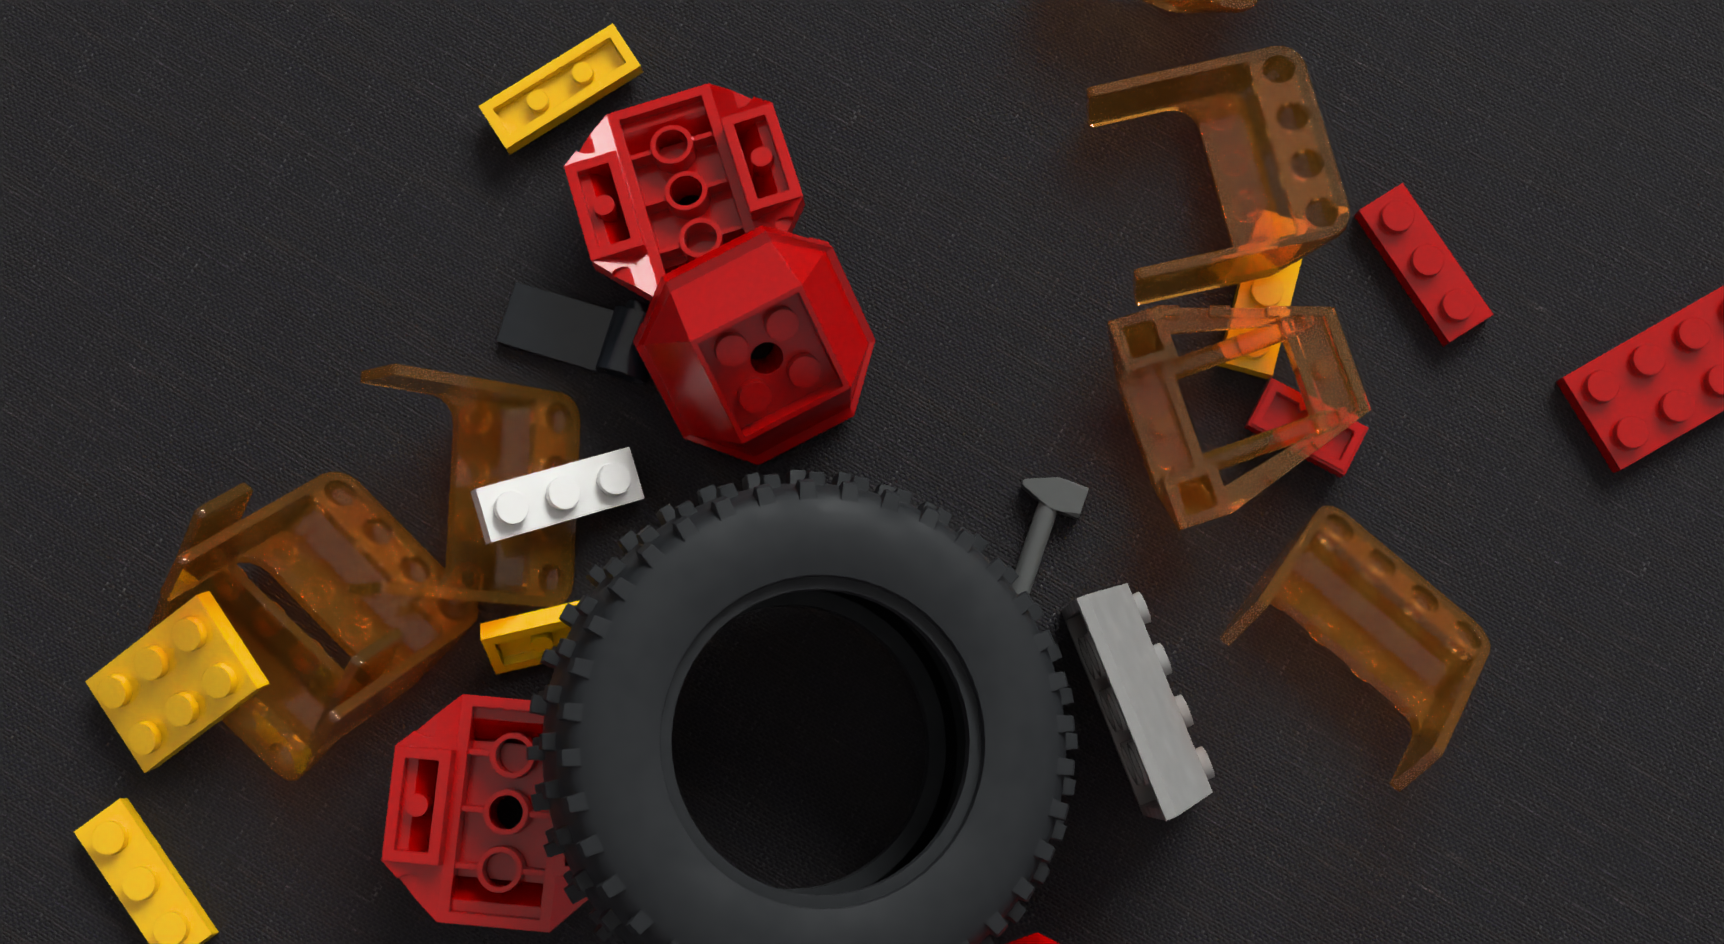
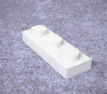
M630 447L470 491L486 544L645 498Z

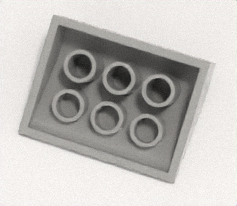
M1128 583L1076 598L1061 610V613L1143 816L1164 821L1175 818L1213 793L1208 780L1214 778L1215 773L1205 749L1202 746L1195 748L1188 733L1187 727L1194 725L1185 699L1181 694L1173 696L1166 676L1172 674L1168 656L1161 643L1152 644L1145 624L1151 622L1146 602L1139 591L1131 593Z

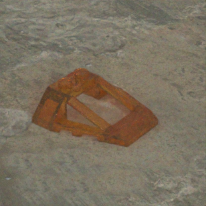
M1158 305L1107 322L1115 376L1121 398L1151 484L1178 531L1232 514L1371 410L1334 307L1267 306L1266 308H1231V306L1210 305L1208 308H1180V305ZM1255 328L1179 357L1171 337L1174 334ZM1283 342L1309 416L1202 453L1177 380ZM1291 446L1228 485H1223L1219 470Z

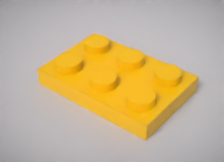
M210 591L195 595L85 681L144 773L162 765L270 684Z

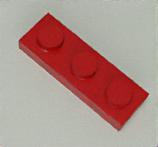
M1403 183L1361 208L1354 215L1443 347L1494 315Z

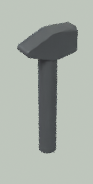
M1060 477L1023 480L1021 488L1035 499L1038 504L1015 568V572L1019 577L1011 585L1017 594L1027 591L1030 595L1056 515L1060 514L1078 520L1089 490L1088 487Z

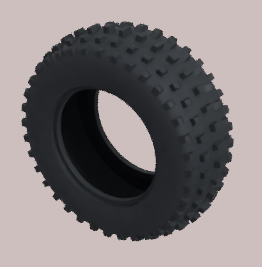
M790 470L786 473V484H781L779 475L776 473L762 475L761 479L758 473L747 474L742 479L743 491L737 492L733 483L717 487V490L713 484L697 491L696 494L700 504L697 507H694L692 502L687 500L674 507V510L669 503L656 513L661 524L660 528L655 530L652 526L647 525L637 534L630 530L617 542L625 556L621 560L612 557L603 568L595 565L585 578L596 589L590 597L583 595L577 606L567 603L559 620L571 627V630L566 639L560 638L557 647L553 646L552 650L546 649L542 655L540 663L553 668L554 672L550 685H545L544 691H539L538 695L531 697L529 713L544 716L542 734H539V737L533 738L532 747L526 748V760H538L543 763L544 782L536 784V794L530 796L533 811L548 809L550 811L553 827L545 831L549 842L543 845L547 857L564 854L570 870L563 875L568 883L564 891L573 904L586 897L589 899L594 907L589 916L597 925L593 932L601 941L604 942L617 933L623 939V944H995L989 934L998 938L1008 927V923L1004 919L1013 923H1017L1026 910L1018 902V899L1024 902L1029 901L1035 891V887L1029 883L1030 881L1039 884L1044 883L1050 871L1046 863L1051 862L1056 850L1055 847L1049 844V840L1062 841L1067 826L1064 825L1062 820H1066L1069 805L1060 802L1061 796H1073L1076 780L1070 779V776H1074L1075 760L1066 759V750L1078 749L1077 734L1073 733L1075 731L1074 716L1064 715L1063 705L1074 702L1071 688H1065L1068 686L1065 671L1055 673L1052 662L1062 658L1058 643L1055 644L1050 630L1039 632L1035 621L1044 614L1038 603H1034L1027 591L1017 594L1011 586L1019 577L1010 565H1006L999 557L989 561L982 554L988 544L985 539L978 533L972 534L963 526L956 531L948 527L952 514L940 507L936 508V506L927 501L917 509L910 506L912 493L903 489H895L881 483L874 492L868 491L869 479L852 476L850 479L851 474L839 472L833 477L831 484H825L824 472L806 473L805 470ZM793 606L825 611L850 621L872 635L891 653L908 677L916 694L925 728L926 756L922 784L911 813L899 833L882 852L859 870L830 883L809 888L777 889L765 885L745 875L717 853L700 833L689 815L680 794L672 760L671 739L674 712L683 681L693 661L712 636L732 618L771 607Z

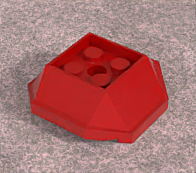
M710 83L606 114L590 133L580 151H576L564 165L589 256L595 270L648 301H651L661 276L761 225L792 233L805 207L803 193L773 103L757 97L751 99L733 90ZM686 196H700L693 204H678Z
M761 225L661 276L644 321L640 324L633 343L684 439L760 465L855 415L875 344V337L839 259L829 242L811 237L806 238ZM765 342L774 343L773 349L768 356L762 359H751V354L758 345Z
M462 694L418 730L413 731L395 745L381 861L396 878L403 882L414 898L436 922L550 933L589 900L586 897L574 904L571 903L564 891L568 883L563 875L570 870L563 853L547 857L543 845L549 843L545 831L552 828L553 824L549 809L533 811L530 795L536 794L535 785L544 782L542 761L526 760V748L532 747L533 738L539 737V734H542L544 716L529 713L531 700ZM508 795L515 797L523 809L520 822L513 828L502 824L497 814L500 801Z

